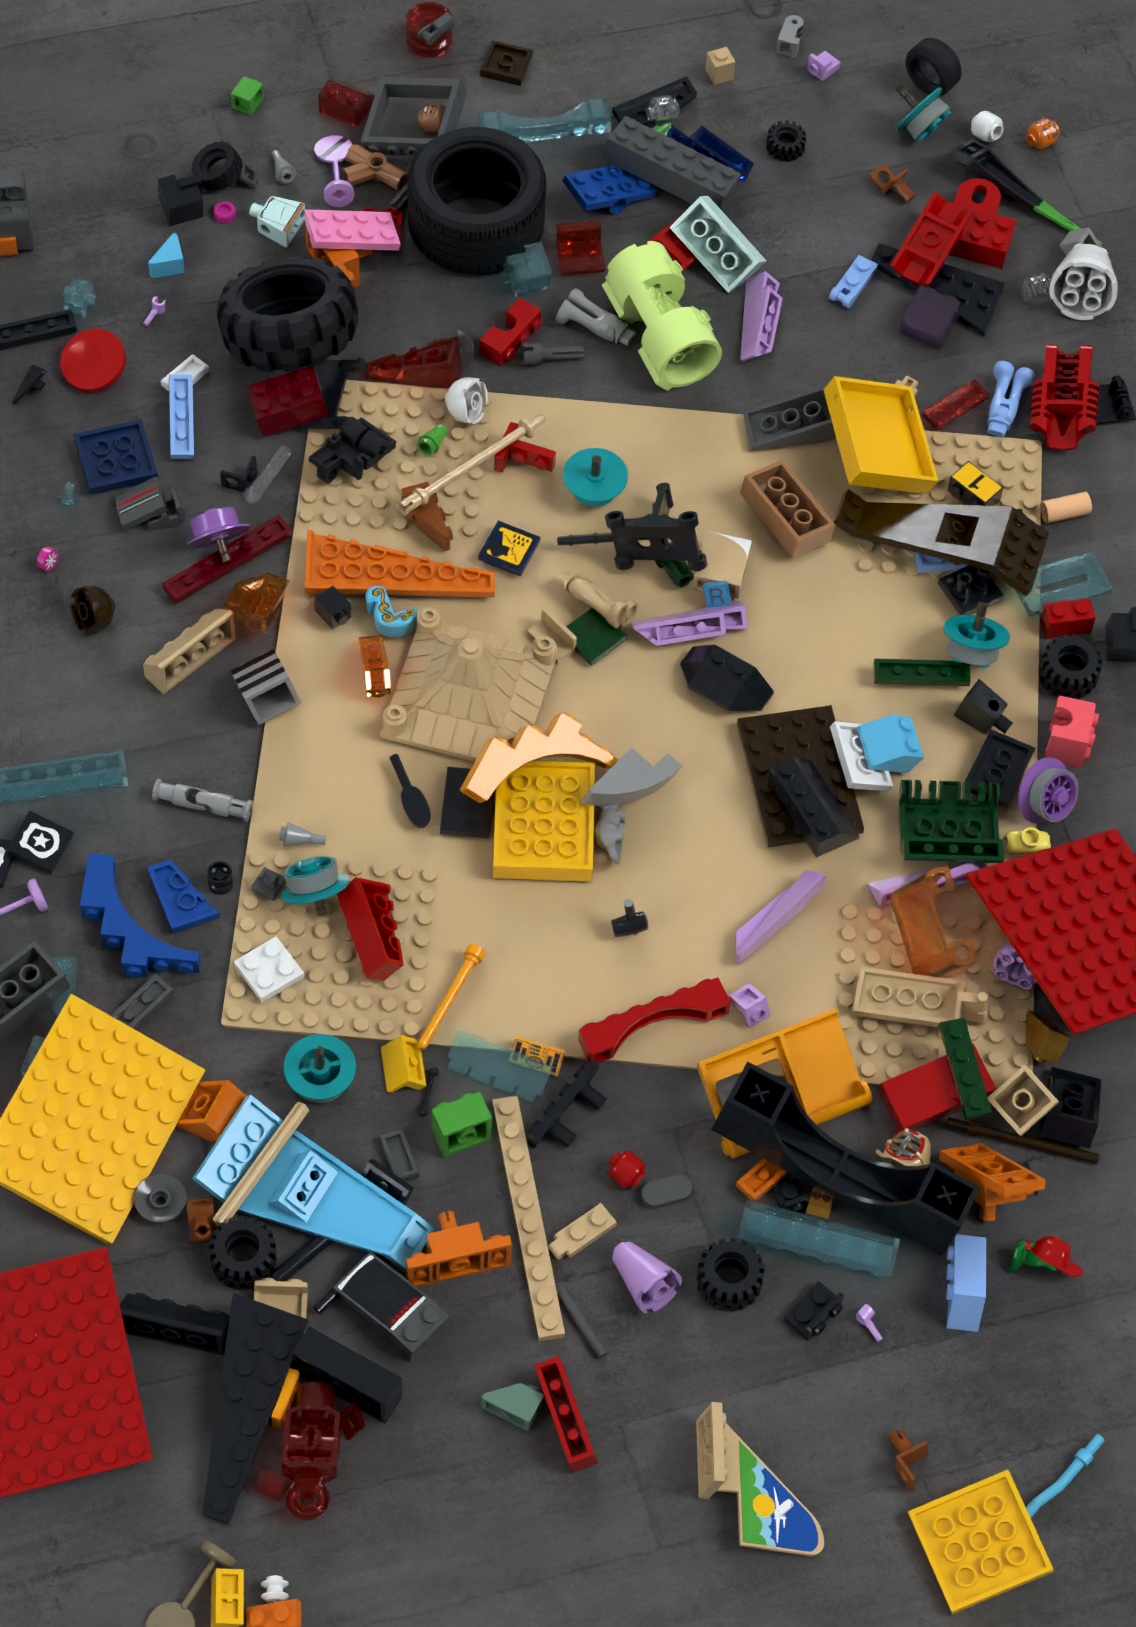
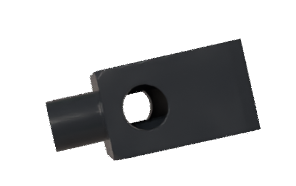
M980 679L970 689L954 713L955 717L983 734H988L993 726L1005 734L1013 724L1011 720L1002 715L1008 706L1007 702Z

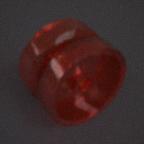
M422 2L409 9L406 15V44L416 55L437 57L450 49L452 45V28L441 35L432 45L426 44L425 39L418 38V33L423 27L433 23L446 12L452 16L449 9L444 5L436 2Z

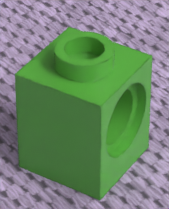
M243 76L231 92L232 108L250 116L264 99L263 84Z

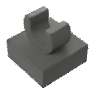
M264 867L252 884V891L274 901L286 883L285 878Z

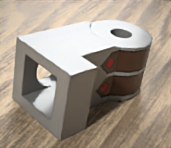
M790 15L785 19L777 39L776 53L793 58L797 57L804 22L801 17Z

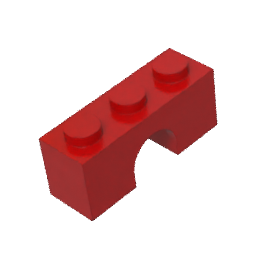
M519 297L506 311V326L511 328V330L504 331L492 326L480 339L479 354L502 367L507 360L510 361L514 357L521 343L527 342L529 336L540 329L542 325L541 309Z

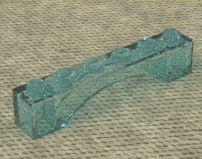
M607 98L585 100L569 112L547 118L520 117L500 109L481 111L478 114V127L500 130L519 138L523 142L610 132L611 113Z

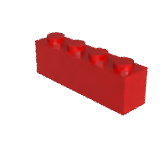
M560 1356L534 1365L572 1472L574 1473L598 1464Z

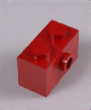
M1090 598L1072 601L1063 600L1044 604L1040 622L1045 639L1059 638L1066 634L1067 636L1072 634H1090L1096 616Z

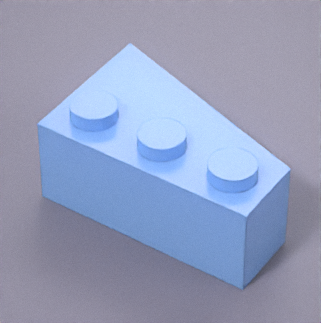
M956 1234L953 1244L947 1247V1260H951V1262L947 1265L946 1280H949L946 1289V1300H948L946 1328L978 1332L986 1299V1238Z

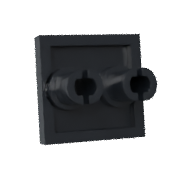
M972 566L963 567L939 578L938 585L960 615L976 613L978 602L988 603L987 607L1002 601L1004 597L990 577V571Z

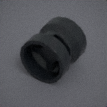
M217 861L208 867L209 889L217 895L228 893L233 887L230 865L223 861Z

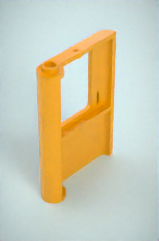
M837 1008L697 1063L699 1075L715 1119H717L723 1107L716 1089L717 1081L742 1072L747 1061L757 1066L775 1058L780 1062L786 1082L794 1086L795 1094L803 1110L816 1125L873 1103L872 1093L868 1084L863 1079H860L838 1018ZM722 1136L721 1147L726 1156L730 1155L734 1159L750 1152Z

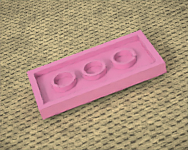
M305 209L303 217L313 248L399 250L400 241L390 212Z

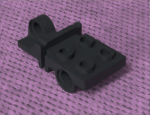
M350 417L341 426L339 434L334 433L332 438H327V443L309 456L308 461L317 466V477L327 484L336 478L340 469L360 480L363 475V469H369L395 449L397 441L361 417L357 420L354 417Z

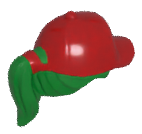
M1057 1235L1044 1236L1037 1241L1019 1240L1013 1249L1011 1265L1007 1269V1272L1012 1273L1025 1264L1030 1267L1045 1266L1054 1271L1059 1269L1072 1277H1079L1084 1273V1270L1071 1260V1246L1069 1243L1058 1238Z

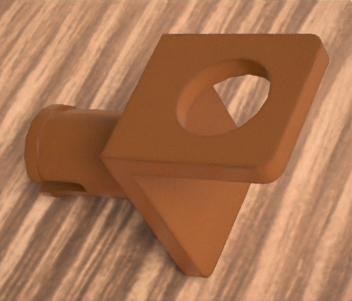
M882 164L869 175L883 194L894 189L905 204L916 195L904 182V177L909 171L907 168L895 176L886 164ZM878 173H886L889 181L886 183L881 182L878 179Z
M213 1197L187 1200L190 1241L197 1242L213 1239L212 1234L216 1230L215 1223L212 1221L214 1217Z
M897 1429L899 1435L893 1431L888 1437L899 1455L895 1456V1471L912 1493L915 1491V1477L908 1467L928 1456L929 1444L927 1441H923L913 1446L904 1430Z

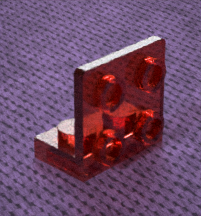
M601 220L556 224V247L561 275L605 271L601 246Z

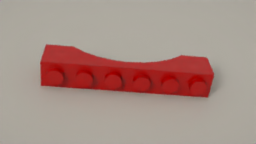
M718 977L712 980L704 979L696 986L680 988L672 995L666 997L659 996L642 1006L635 1005L627 1012L619 1015L617 1013L611 1014L605 1020L597 1023H587L579 1029L578 1042L588 1062L590 1063L593 1060L598 1064L613 1058L626 1039L644 1026L673 1018L695 1019L708 1022L729 1014L731 1001Z

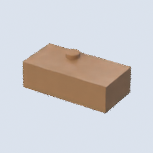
M783 460L745 475L740 494L792 559L830 542L835 528L834 522Z

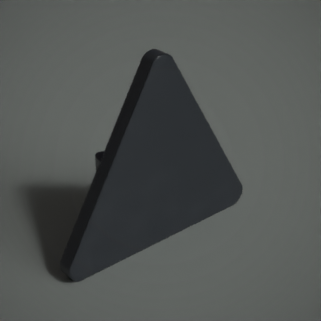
M32 365L12 403L15 405L32 387L41 391L46 383L40 379L46 374V371Z

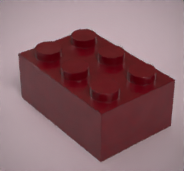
M312 366L247 386L255 418L263 437L320 419L322 416H329L320 382Z

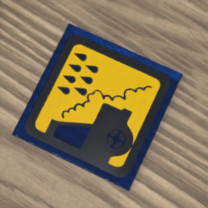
M498 520L481 549L478 560L521 577L537 549L541 537Z

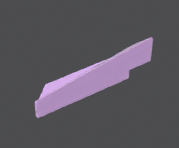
M766 271L746 280L740 356L742 361L772 352L783 298L777 293L780 283Z
M741 601L731 602L730 606L706 607L631 622V626L635 631L642 634L656 646L726 635V629H748L746 609Z
M962 862L871 882L868 884V887L879 907L900 899L903 900L907 907L969 883L965 877L967 873L988 866L986 863Z
M809 870L804 871L791 888L788 887L736 931V964L742 963L805 909L806 903L824 888L826 875Z

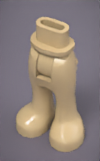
M561 572L557 577V580L564 584V589L573 595L574 599L587 603L615 628L626 626L638 610L639 604L636 601L629 599L625 603L621 601L614 602L592 581L587 578H580V575L577 573Z

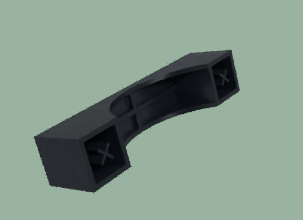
M748 1061L711 1129L941 1256L960 1230L980 1189L975 1184L934 1162L920 1166L888 1164L868 1158L845 1147L831 1138L811 1120L800 1105L794 1086Z

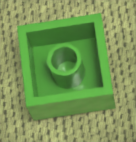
M480 1092L464 1094L458 1100L450 1103L442 1102L432 1109V1134L443 1158L491 1140L492 1116Z

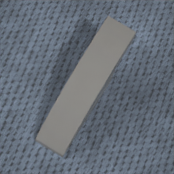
M631 748L588 790L581 802L584 805L608 806L641 799L666 785L674 778L682 765L667 753L653 767Z

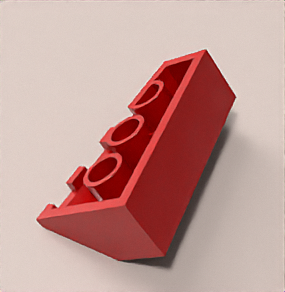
M355 877L345 889L336 894L340 903L339 906L343 911L347 928L352 936L355 950L358 953L366 978L384 981L404 965L400 939L395 936L394 932L398 929L397 922L392 919L391 911L394 910L393 901L389 900L388 897L391 887L390 884Z

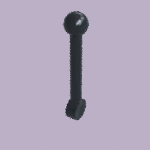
M432 1067L429 1070L430 1078L422 1105L417 1108V1113L421 1117L427 1115V1102L434 1079L439 1074V1070L436 1067Z

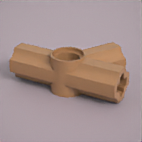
M353 144L348 149L345 156L346 161L353 165L343 168V173L346 181L352 186L372 180L374 182L382 181L396 190H401L407 183L408 173L387 162L385 155L382 153H372L358 144Z

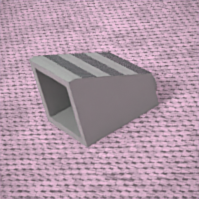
M274 649L231 670L258 725L301 704Z

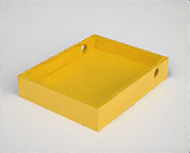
M834 376L823 391L849 485L927 494L938 483V477L912 387Z
M529 761L512 771L496 787L493 878L592 882L594 806L584 805L581 800L595 784V763Z

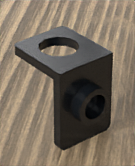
M252 455L243 476L222 470L220 473L221 486L247 493L251 482H255L258 474L256 456ZM226 478H232L238 484H232Z

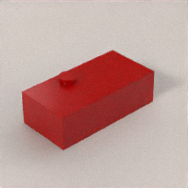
M972 1043L986 1094L989 1097L996 1090V1087L974 1043ZM947 1055L882 1082L878 1090L898 1132L905 1128L913 1131L962 1110Z

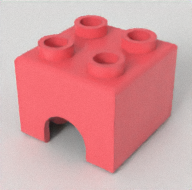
M1064 696L1058 697L1050 723L1049 731L1051 735L1045 749L1044 758L1053 757L1060 760L1064 765L1081 768L1083 760H1089L1091 748L1095 740L1094 730L1099 718V714L1095 713V703Z

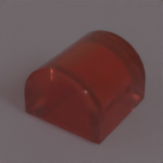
M262 1469L254 1490L280 1502L289 1488V1483L285 1477Z

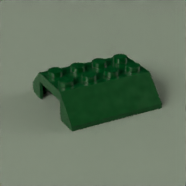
M912 780L900 781V852L904 860L977 863L1004 862L1003 839H999L998 827L999 783L988 782L987 797L985 799V782H979L977 786V800H970V782H963L962 799H960V781H939L938 798H936L937 784L936 781L930 780L928 786L929 798L921 799V780H915L913 797Z

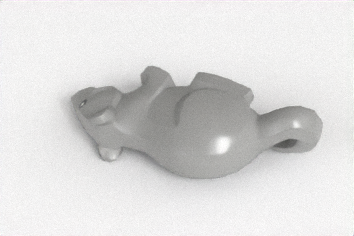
M620 804L599 806L601 807L599 811L601 819L595 827V841L600 847L608 851L614 863L619 864L626 809L618 811Z

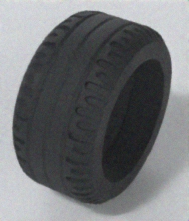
M925 38L916 44L906 55L905 63L909 77L926 94L930 95L937 88L941 87L942 91L939 96H943L958 84L961 79L962 70L957 55L946 43L939 39Z

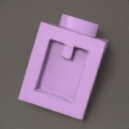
M827 51L822 52L818 56L812 53L808 57L807 70L823 81L840 68L841 62Z
M750 983L729 995L731 1003L745 1015L749 1027H753L770 1017L766 997Z

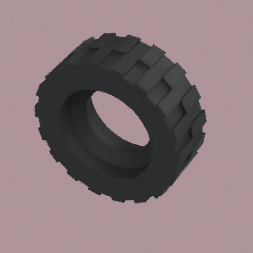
M216 141L206 145L205 148H202L196 154L191 169L193 175L199 173L204 189L217 191L225 189L227 186L229 187L232 182L236 181L241 173L243 164L241 157L230 143ZM221 159H226V162L219 170L208 173L214 163Z

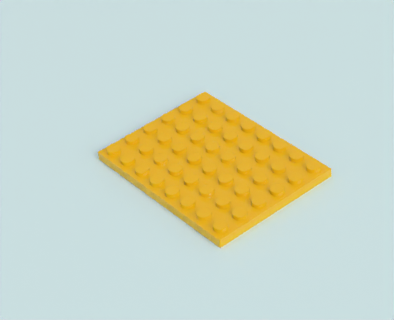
M70 994L0 1118V1185L111 1246L134 1205L136 1188L145 1178L149 1177L205 1069L75 995Z

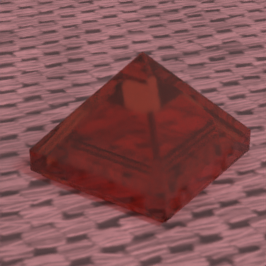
M352 1403L338 1415L347 1440H351L366 1427L365 1419L357 1403Z

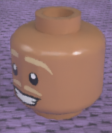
M444 105L424 106L418 115L420 128H423L426 133H438L446 107Z

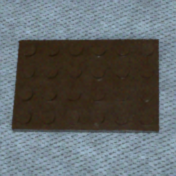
M832 705L737 719V726L768 847L806 842L768 782L771 766L791 757L807 759L813 762L857 833L862 834L864 832V825L855 791L847 786L830 726L836 721Z

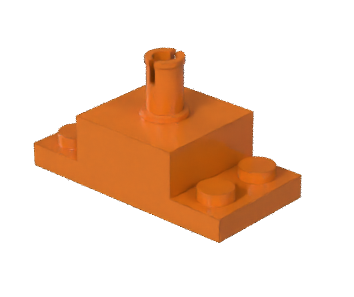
M305 223L306 248L312 258L329 261L332 267L338 266L351 281L353 288L360 286L359 259L372 255L373 250L313 248Z
M982 1143L940 1150L939 1160L947 1164L950 1169L955 1170L954 1174L980 1187L974 1201L980 1204L979 1219L983 1221H994L996 1219V1205L1025 1200L1027 1195L1033 1194L1034 1191L1045 1189L1046 1179Z
M447 1211V1218L445 1212H442L438 1215L442 1230L427 1234V1254L416 1253L406 1259V1279L414 1286L420 1287L510 1266L512 1257L510 1235H494L484 1241L479 1222L457 1227L454 1211Z

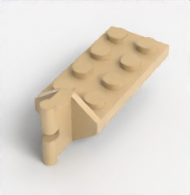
M861 967L852 1012L855 1016L938 1028L940 1022L964 1017L967 1021H974L980 1025H985L987 1023L988 995L985 992L979 994L965 992L966 981Z

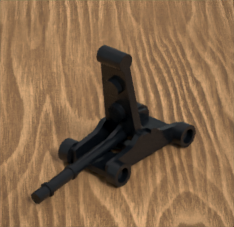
M660 483L656 486L657 498L653 503L652 514L640 518L624 519L623 512L612 511L605 515L606 526L611 529V533L569 534V536L557 537L558 546L614 542L616 551L614 560L616 568L619 570L632 568L634 560L688 561L689 569L692 571H701L708 565L706 555L699 550L695 531V527L699 524L697 513L687 511L680 514L678 519L669 517V510L674 506L669 483ZM638 540H649L650 546H642Z

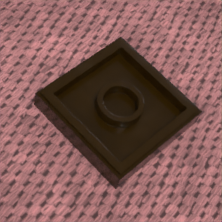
M492 40L480 69V76L521 86L532 59L533 50Z

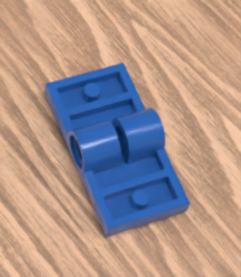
M616 165L565 174L563 178V183L584 211L607 207L612 214H618L628 206L629 202L655 198L658 193L653 184Z

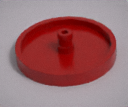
M99 328L87 329L72 337L64 347L60 359L61 371L65 379L75 389L86 393L100 392L115 384L123 374L127 359L126 351L120 340L110 331Z

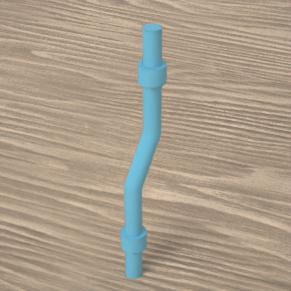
M1096 1434L1085 1448H1081L1075 1454V1460L1060 1478L1031 1500L1026 1506L1030 1518L1033 1517L1041 1506L1064 1490L1083 1466L1087 1467L1094 1459V1453L1105 1442L1101 1435Z

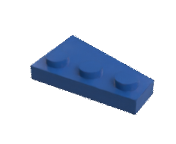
M172 860L147 867L149 877L172 933L220 918L219 912L214 907H211L202 893L198 892L191 885L189 879Z

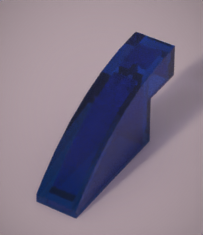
M673 125L663 134L741 173L739 179L741 181L747 179L754 165L752 161L704 126H701L690 137Z

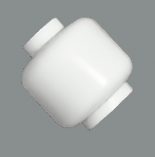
M982 111L973 117L971 131L975 137L984 142L991 143L1001 137L1003 122L995 114L989 111Z

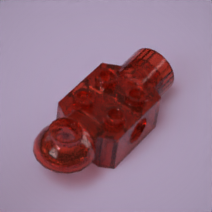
M320 1382L301 1384L297 1391L296 1407L286 1410L281 1457L282 1474L294 1482L286 1491L285 1506L291 1515L304 1521L315 1520L328 1509L330 1495L324 1484L337 1478L341 1414L334 1410L335 1389L328 1384ZM305 1499H312L314 1501L310 1505L301 1503Z

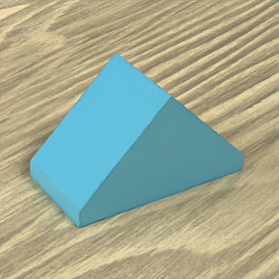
M173 233L148 262L150 277L158 278L185 273L183 255L177 234Z

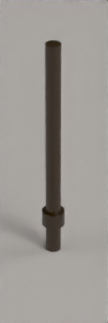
M948 1117L946 1127L965 1131V1134L975 1137L976 1134L1095 1164L1098 1163L1099 1159L1098 1153L1029 1136H1020L1016 1133L980 1125L978 1121L974 1120L963 1121Z

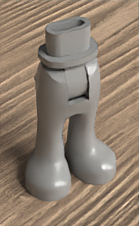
M577 288L571 291L568 300H564L555 319V322L560 325H565L569 320H574L603 339L615 340L617 345L622 343L629 346L636 335V332L629 329V325L620 320L617 315L595 305Z

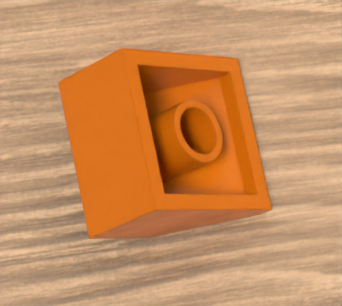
M229 1080L199 1082L176 1126L208 1141H217L246 1095Z

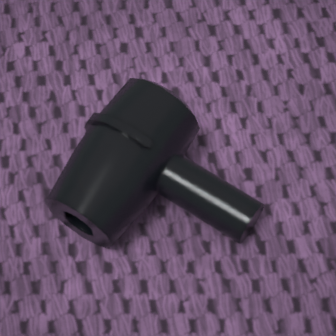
M631 899L625 900L623 903L626 915L611 920L615 937L637 935V933L648 930L646 914L643 911L635 912L634 903Z

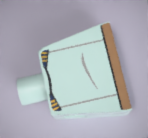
M272 196L264 206L253 203L249 214L257 218L259 233L284 247H288L304 222L305 203Z

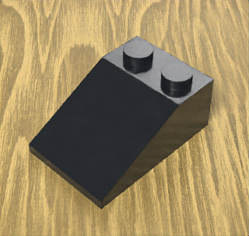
M1052 1067L1047 1089L1055 1096L1059 1103L1042 1117L1040 1136L1047 1137L1050 1140L1070 1143L1078 1147L1090 1148L1099 1122L1101 1079Z

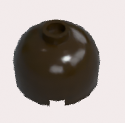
M94 585L74 589L71 598L75 597V604L71 605V612L79 630L84 628L86 631L84 634L87 635L107 628L113 619L115 602L104 589Z

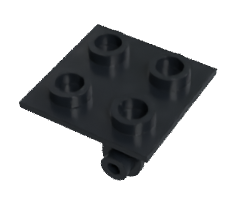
M1116 375L1112 377L1110 384L1100 385L1098 391L1097 424L1136 420L1123 378Z

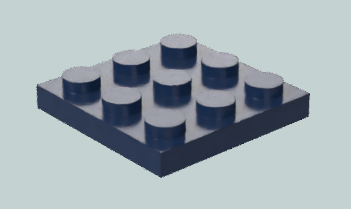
M142 419L74 434V440L90 494L142 483L156 476L158 478Z

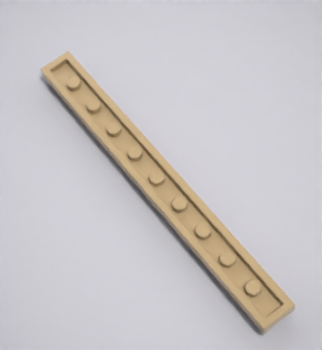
M518 1096L492 1099L538 1342L564 1338L565 1331Z

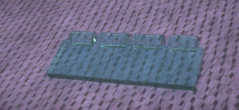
M459 1029L447 1056L451 1059L448 1069L466 1075L470 1066L472 1067L469 1075L470 1078L488 1085L492 1076L496 1078L493 1087L512 1094L515 1087L519 1086L516 1096L531 1103L534 1102L537 1094L542 1096L553 1070L552 1066L462 1029Z

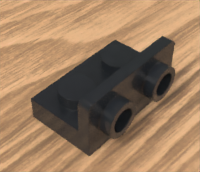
M818 1281L784 1317V1322L807 1341L813 1335L818 1337L827 1326L825 1322L830 1317H837L842 1311L844 1295L841 1292L835 1295Z

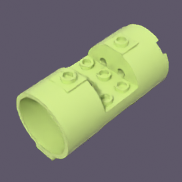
M647 241V245L639 247L633 244L618 253L607 267L609 272L605 276L606 282L602 284V287L619 318L631 325L635 321H644L647 328L641 340L642 348L638 352L655 384L669 391L672 387L688 386L706 377L720 362L722 348L712 332L713 328L709 323L711 320L709 315L703 309L700 311L694 306L681 307L678 303L685 290V278L681 273L683 269L676 260L672 261L666 248L661 243L655 241Z

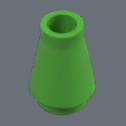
M437 424L433 429L420 436L417 444L419 451L426 456L436 454L445 436L448 434L447 428L442 424Z

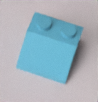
M889 715L857 727L869 769L909 773L924 758L911 717Z

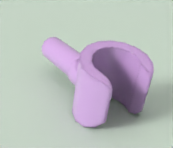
M158 296L152 299V310L143 322L144 326L147 327L157 314L165 312V300L158 304Z
M865 1304L857 1312L856 1319L862 1325H866L875 1340L879 1342L883 1338L870 1320L875 1315V1312L869 1305Z

